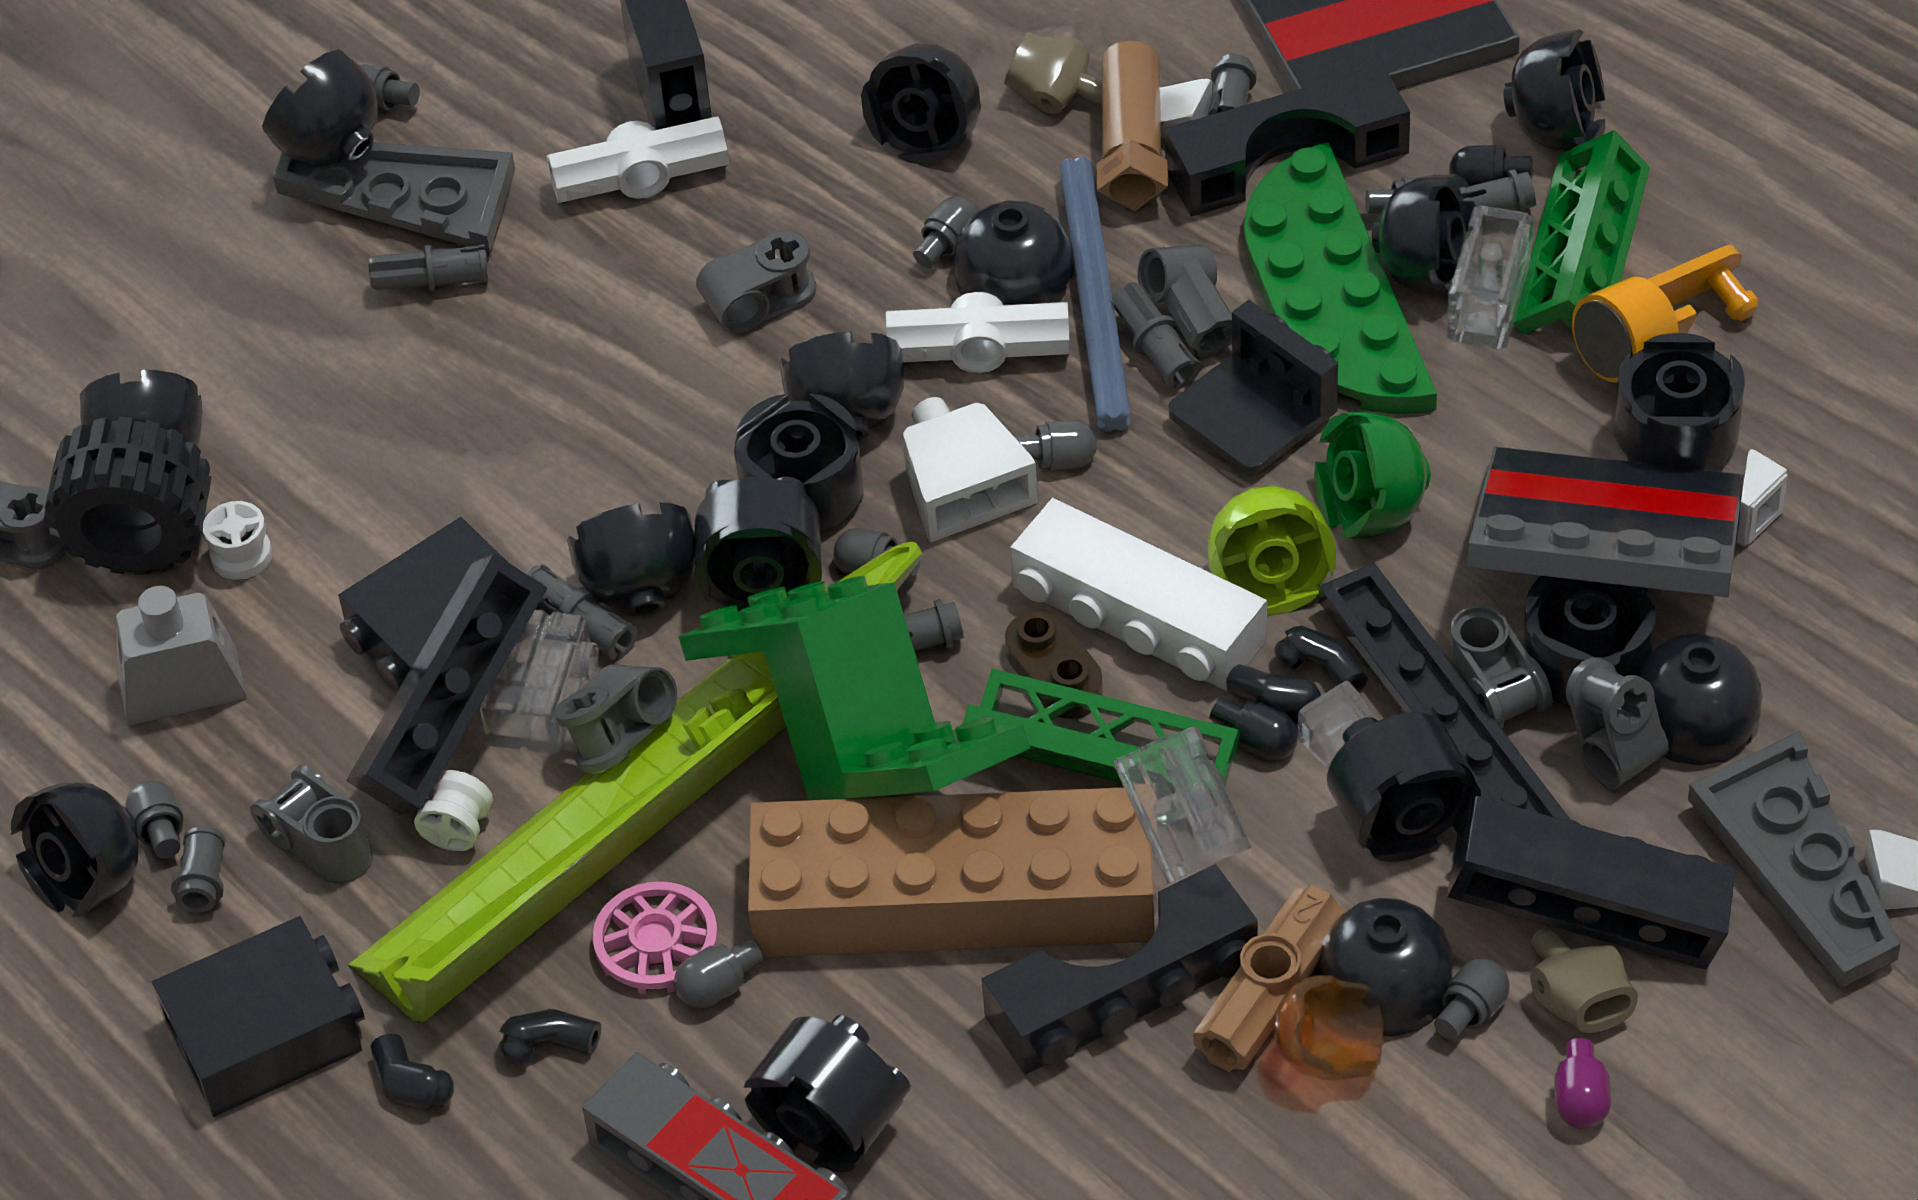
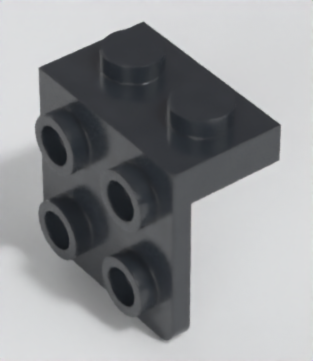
M1248 299L1232 312V354L1170 401L1168 405L1169 418L1243 473L1256 475L1337 412L1338 362L1334 360L1325 348L1313 345L1290 329L1281 317L1276 314H1269Z

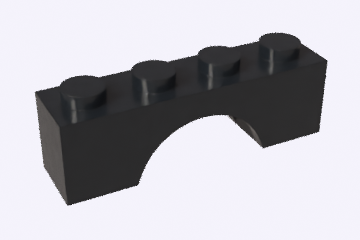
M1382 65L1164 128L1165 159H1167L1168 176L1190 216H1196L1246 201L1247 184L1254 171L1267 160L1284 153L1329 142L1334 156L1355 169L1409 153L1410 110Z
M1216 864L1158 892L1159 923L1156 931L1141 950L1125 960L1105 966H1078L1058 960L1040 949L981 978L985 1018L1024 1075L1044 1065L1050 1066L1061 1063L1072 1055L1076 1049L1104 1035L1113 1036L1127 1029L1134 1020L1162 1006L1170 1007L1184 1001L1192 991L1220 977L1228 978L1235 975L1240 967V954L1244 945L1251 938L1258 936V919Z

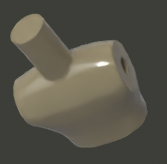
M1029 31L1026 33L1009 66L1004 85L1017 92L1031 105L1049 114L1060 113L1075 94L1102 106V81L1086 74L1089 63V49L1083 42L1067 36L1046 37Z
M1548 927L1538 930L1533 935L1531 946L1544 961L1531 970L1530 981L1536 999L1547 1011L1557 1018L1572 1024L1584 1033L1608 1030L1621 1024L1632 1015L1637 1005L1638 993L1630 984L1623 960L1614 946L1611 944H1599L1571 950Z

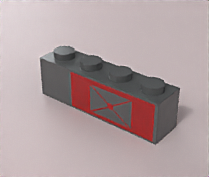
M637 1051L582 1107L590 1145L671 1200H849L847 1187L833 1172L823 1167L815 1170L797 1158L787 1143L780 1137L770 1132H765L762 1135L744 1123L735 1109L727 1102L717 1097L709 1100L691 1088L684 1076L674 1067L666 1063H661L658 1066Z

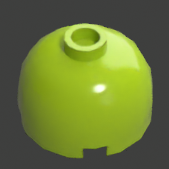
M1272 485L1255 487L1234 496L1215 516L1207 536L1210 573L1266 599L1267 616L1290 613L1312 602L1319 594L1318 585L1326 578L1328 571H1330L1332 576L1336 566V544L1331 530L1317 506L1299 492Z

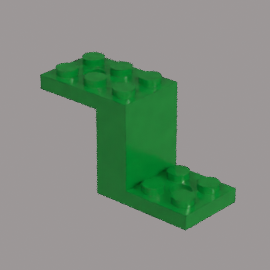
M858 576L828 586L827 589L824 581L807 584L790 590L787 593L785 587L773 588L748 597L750 607L739 612L737 606H730L700 616L702 627L678 636L685 661L764 651L808 801L934 792L1030 749L1023 723L995 726L993 717H984L963 723L955 727V730L952 729L950 721L935 723L894 582L867 585L865 576Z

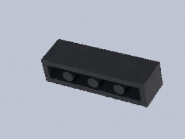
M491 554L473 562L346 781L399 814L421 809L548 588L496 554Z
M1476 796L1457 833L1447 897L1707 970L1729 932L1736 868L1711 862L1703 856L1686 855L1647 844L1635 837H1622L1586 827L1571 819H1558L1522 809L1507 801L1490 800Z

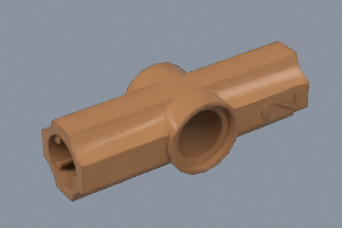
M1312 884L1308 888L1296 887L1264 934L1251 938L1244 945L1240 954L1239 969L1193 1034L1194 1046L1204 1053L1209 1063L1228 1072L1232 1069L1245 1070L1278 1021L1290 1017L1298 1009L1301 1001V988L1319 964L1324 937L1335 920L1346 912L1334 900L1331 893ZM1271 976L1277 977V978H1274V979L1264 978V977H1271Z

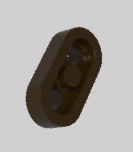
M1031 611L1019 615L1010 622L1005 632L1006 656L1008 662L1018 675L1103 696L1102 672L1099 665L1062 619L1049 612ZM1070 675L1077 676V678L1071 680L1064 679ZM1039 698L1045 709L1056 703L1055 701ZM1073 707L1057 717L1066 719L1080 718L1090 714L1091 711Z

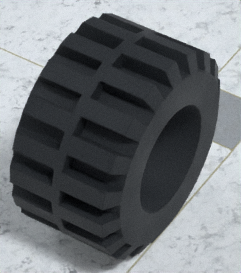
M119 417L118 421L101 418L94 420L92 426L79 425L73 429L72 436L65 435L56 453L44 507L45 525L50 527V536L56 543L65 544L63 550L72 557H81L85 559V564L95 568L100 566L108 568L113 573L124 574V571L134 572L137 575L150 574L151 570L154 569L161 572L173 569L174 562L184 563L191 557L192 550H196L200 543L211 486L210 466L207 459L200 457L201 450L193 442H184V435L174 429H162L159 427V423L149 420L143 423L134 421L133 417Z

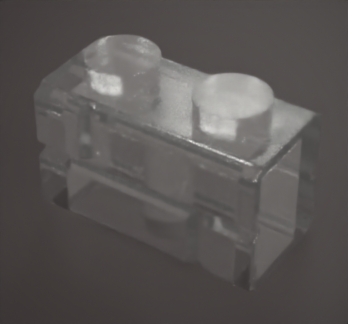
M1481 205L1480 207H1474L1449 291L1447 338L1457 343L1499 350L1507 348L1531 263V239L1534 217L1524 212Z
M541 610L534 611L480 708L486 742H489L491 746L518 750L525 746L529 751L557 754L561 751L568 729L559 726L553 714L555 708L564 699L578 692L583 680H592L596 675L598 667V644L590 642L587 622L581 615L553 612L550 616Z
M1197 726L1166 735L1113 761L1167 884L1191 876L1211 865L1218 864L1252 848L1215 764L1212 760H1208L1206 756L1209 751Z

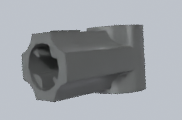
M1199 244L1145 250L1138 262V284L1141 285L1153 303L1164 302L1188 345L1194 350L1197 357L1215 356L1220 350L1232 345V314L1215 287L1217 282L1216 261L1208 247Z

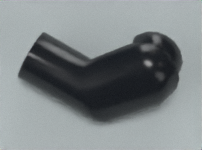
M1300 625L1286 630V637L1275 645V655L1283 665L1297 671L1304 666L1308 659L1313 661L1323 669L1342 696H1353L1360 692L1367 684L1368 676L1344 644L1338 639Z
M1241 664L1235 666L1228 674L1226 684L1230 694L1247 701L1251 700L1257 704L1263 702L1280 712H1286L1295 724H1310L1320 716L1322 710L1319 702L1321 693L1317 686L1306 678L1267 673Z
M545 1009L513 1016L499 1030V1032L504 1034L499 1043L498 1051L501 1057L522 1063H528L534 1058L536 1042H548L592 1054L600 1040L601 1023L556 1009Z
M382 1035L371 1043L370 1048L382 1092L390 1102L417 1109H427L430 1106L443 1107L451 1100L454 1093V1081L451 1075L445 1070H435L430 1065L410 1062L403 1038L400 1035Z

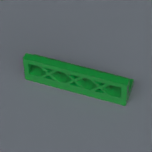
M1615 130L1559 154L1512 322L1523 335L1560 319L1572 330V317L1577 303L1585 296L1621 281L1650 166ZM1586 166L1583 169V171L1575 178L1576 171ZM1577 205V207L1565 218V216ZM1566 246L1565 250L1552 262V260H1553V259L1562 251V249ZM1555 288L1552 299L1541 303Z
M993 668L991 669L980 707L968 704L963 723L984 717H993L995 726L1023 723L1030 749L1015 755V757L1133 787H1148L1149 791L1219 808L1240 738L1238 729ZM1003 689L1029 695L1039 713L1026 719L998 712L997 708ZM1039 698L1055 701L1056 703L1045 709ZM1073 707L1090 710L1100 728L1090 734L1054 726L1051 720ZM1100 713L1118 718L1106 724ZM1135 722L1151 725L1162 744L1150 750L1115 741L1112 735ZM1161 728L1179 732V734L1168 740ZM1198 737L1220 743L1214 766L1177 757L1175 750Z

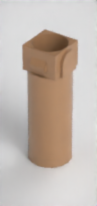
M1124 41L1110 46L1102 57L1103 159L1097 163V191L1134 212L1168 187L1167 159L1161 157L1160 58L1157 51L1148 44L1140 41Z

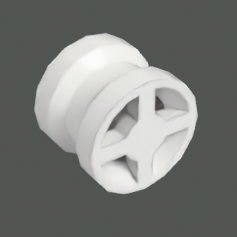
M230 501L218 505L208 513L203 522V534L210 548L209 556L211 563L218 574L232 580H241L256 576L267 568L272 559V546L266 534L265 519L259 508L252 503L244 501Z
M443 770L429 794L430 801L424 803L415 817V828L423 838L433 845L450 851H466L473 848L480 833L477 821L487 816L494 801L493 795L489 788L476 777L465 772Z

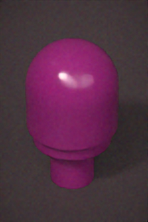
M1575 1038L1566 1044L1567 1059L1558 1066L1554 1076L1555 1104L1558 1114L1567 1124L1575 1128L1588 1129L1600 1124L1610 1111V1076L1604 1064L1594 1058L1593 1043L1585 1038Z

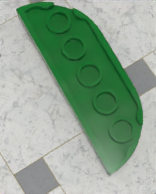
M1329 142L1310 148L1299 149L1292 156L1276 165L1258 183L1250 197L1245 212L1244 244L1246 257L1268 313L1278 315L1287 323L1290 329L1313 345L1322 346L1332 355L1334 360L1338 362V393L1361 400L1360 409L1395 414L1421 413L1436 410L1437 392L1381 262L1373 248L1371 239Z

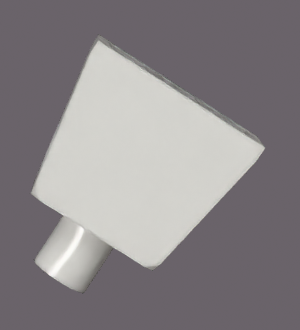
M931 397L921 401L914 408L912 419L915 425L907 427L902 433L904 461L926 537L930 543L1038 503L1036 463L1034 459L985 404L973 403L950 412L944 400L939 397Z

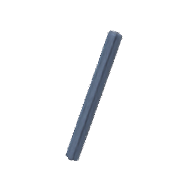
M1083 156L1075 160L1066 158L1060 165L1061 183L1097 424L1102 431L1107 433L1115 429L1123 431L1131 423L1130 408L1092 164Z

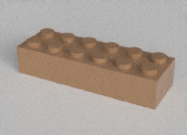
M1124 787L750 803L748 913L752 940L759 946L763 957L1149 942L1155 933L1149 788Z

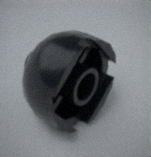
M1580 29L1555 33L1540 38L1522 51L1512 71V82L1505 83L1503 89L1504 105L1509 117H1517L1522 130L1533 141L1555 150H1570L1603 135L1605 130V119L1594 121L1595 102L1605 101L1601 67L1591 40L1579 41L1584 33Z
M915 43L887 55L873 69L869 81L864 84L861 93L863 117L872 136L881 145L888 142L894 149L905 151L898 157L911 163L931 164L948 158L971 135L981 111L979 84L971 67L958 54L934 44Z
M337 49L324 53L306 65L300 72L307 80L295 93L286 85L271 104L262 124L263 132L268 135L272 143L281 152L294 161L314 167L333 165L345 158L350 161L356 160L368 150L374 140L371 130L378 118L379 102L373 81L356 61L349 58L343 51Z
M1457 174L1417 177L1395 189L1387 200L1381 217H1377L1374 220L1371 236L1375 252L1381 253L1383 264L1396 282L1417 293L1457 296L1465 291L1469 284L1456 283L1462 265L1464 264L1473 269L1475 267L1478 246L1477 210L1474 201H1463L1458 187H1469L1466 179Z
M1006 200L984 207L973 214L958 235L954 259L955 282L961 296L967 293L984 292L996 296L1003 305L1059 303L1066 294V284L1073 276V254L1063 225L1045 208L1027 201Z
M852 332L826 334L797 343L789 349L790 361L787 362L783 358L780 361L784 393L789 394L790 401H810L809 394H816L838 402L853 417L858 440L863 439L868 435L869 429L883 423L895 411L904 389V366L901 347L895 339L878 333H871L872 344L853 343Z
M140 370V381L120 383V372L114 373L89 383L80 393L81 424L92 426L93 421L96 419L108 418L111 421H118L119 417H133L134 421L146 423V420L159 423V427L162 429H174L184 435V442H193L197 446L200 440L203 411L201 395L198 396V386L193 380L177 373L159 370Z
M659 502L662 514L642 515L640 504L626 505L604 511L581 522L576 526L578 539L576 540L570 535L567 539L572 565L579 582L598 602L616 609H628V613L632 616H645L662 610L665 607V600L677 594L689 581L695 564L694 529L691 516L685 507L673 503Z
M1694 633L1675 636L1656 647L1641 666L1637 676L1648 681L1654 690L1655 704L1661 727L1668 740L1669 750L1664 756L1665 758L1673 762L1698 766L1725 762L1736 755L1738 746L1745 743L1749 737L1751 743L1757 735L1763 698L1761 683L1754 665L1736 645L1712 635Z
M78 782L60 783L25 797L15 806L11 820V835L22 831V840L25 851L16 854L18 865L31 889L49 908L60 912L64 910L66 904L75 911L72 917H81L100 908L126 888L134 875L138 863L137 825L131 812L107 791L94 784Z
M1376 898L1360 902L1338 917L1324 937L1319 961L1318 987L1326 1007L1344 1025L1357 1030V1023H1360L1366 1027L1379 1028V1036L1391 1037L1418 1031L1435 1020L1444 1009L1442 997L1447 991V984L1453 979L1454 959L1452 950L1443 928L1421 907L1402 899Z

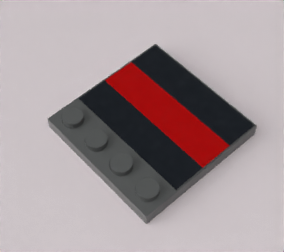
M1238 0L1291 92L1382 65L1396 88L1401 89L1519 54L1520 37L1497 0Z
M1494 446L1469 540L1467 567L1729 597L1744 474L1666 467L1648 463Z

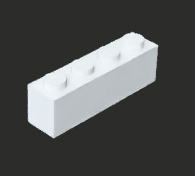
M1054 498L1047 503L1010 547L1013 587L1020 590L1027 598L1038 603L1044 602L1073 616L1075 620L1085 627L1098 628L1126 642L1132 649L1141 654H1151L1174 665L1194 680L1206 681L1227 691L1226 681L1230 671L1239 664L1247 666L1267 641L1266 599Z

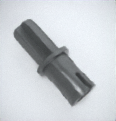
M484 244L464 248L431 250V245H425L424 252L372 256L368 262L370 285L375 290L428 285L429 292L435 291V286L488 282Z
M1131 282L1124 288L1116 290L1112 296L1115 310L1134 335L1133 346L1138 353L1147 355L1151 359L1169 388L1174 386L1176 389L1182 388L1192 382L1198 376L1201 365L1180 340L1176 333L1177 324L1172 317L1162 316L1140 284Z

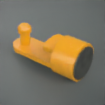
M1726 245L1649 279L1637 276L1630 277L1582 298L1577 303L1573 312L1572 330L1576 347L1583 361L1598 377L1608 382L1617 383L1622 361L1629 353L1631 358L1643 350L1645 341L1662 334L1687 333L1697 319L1696 311L1690 304L1675 311L1672 306L1706 292L1711 288L1714 289L1726 304L1725 312L1732 320L1743 321L1749 318L1757 310L1759 299L1752 290L1746 291L1732 274L1742 259L1741 254L1733 245Z

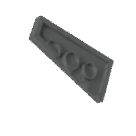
M373 142L368 150L356 160L350 161L345 158L336 164L314 167L294 161L281 152L273 178L278 194L465 246L484 244L485 251L491 252L515 172V164L512 152Z
M1798 731L1689 785L1688 801L1834 980L1843 988L1897 961L1901 944L1869 876L1863 875L1853 855L1855 846L1846 827H1840L1829 804L1830 793L1821 774H1815L1807 757L1808 747L1801 732Z

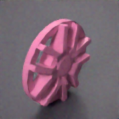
M672 882L642 883L618 893L602 908L593 928L595 955L606 976L610 975L625 985L638 988V993L645 995L647 989L667 988L668 993L675 991L674 976L676 970L673 971L672 961L683 962L700 952L682 945L683 943L703 945L701 950L711 945H718L717 922L709 903L694 890ZM666 896L656 909H653L643 898ZM681 900L690 904L678 916L673 914ZM630 903L639 912L633 919L621 911L625 905ZM702 916L707 930L691 925ZM610 920L622 929L604 936ZM630 947L612 957H609L607 952ZM638 964V974L625 970ZM651 964H664L665 974L648 975Z

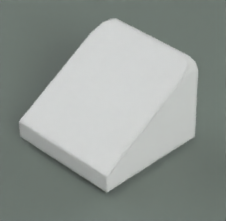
M1198 79L1160 88L1161 139L1165 140L1164 128L1208 116V110L1212 102V80Z
M1753 449L1748 452L1736 541V543L1743 547L1747 544L1749 545L1783 513L1788 477L1786 468Z
M1869 830L1864 857L1869 878L1884 910L1918 907V841L1882 830Z

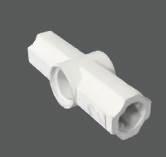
M718 116L655 130L654 127L646 122L629 121L612 130L606 142L546 155L557 203L619 189L631 198H649L662 191L668 184L669 178L729 165L728 149Z
M973 292L957 298L951 308L886 311L887 336L898 342L902 350L903 362L953 360L962 370L971 373H984L998 368L1005 361V357L1070 354L1067 302L1003 305L996 296L984 292Z

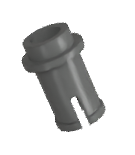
M1227 54L1214 64L1211 70L1214 91L1208 116L1247 104L1249 90L1253 89L1257 80V73L1253 68L1252 62L1247 57L1240 54Z
M1513 169L1507 171V177L1469 187H1459L1463 201L1475 202L1477 221L1516 211L1518 216L1526 215L1527 208L1536 206L1534 187L1528 172L1517 174L1516 170Z
M941 599L934 600V607L904 615L914 651L944 644L946 649L953 648V641L964 639L955 602L942 604Z
M197 826L185 832L180 872L172 879L171 892L176 898L177 905L188 912H207L223 896L224 884L219 878L226 839L217 829Z

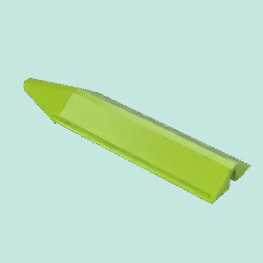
M902 543L878 555L838 582L858 576H865L867 585L894 582L896 590H898L924 554L917 543ZM764 651L730 655L731 658L678 699L674 712L669 719L661 723L632 748L631 753L623 761L601 772L586 773L350 962L348 966L412 1020L425 1022L786 727Z

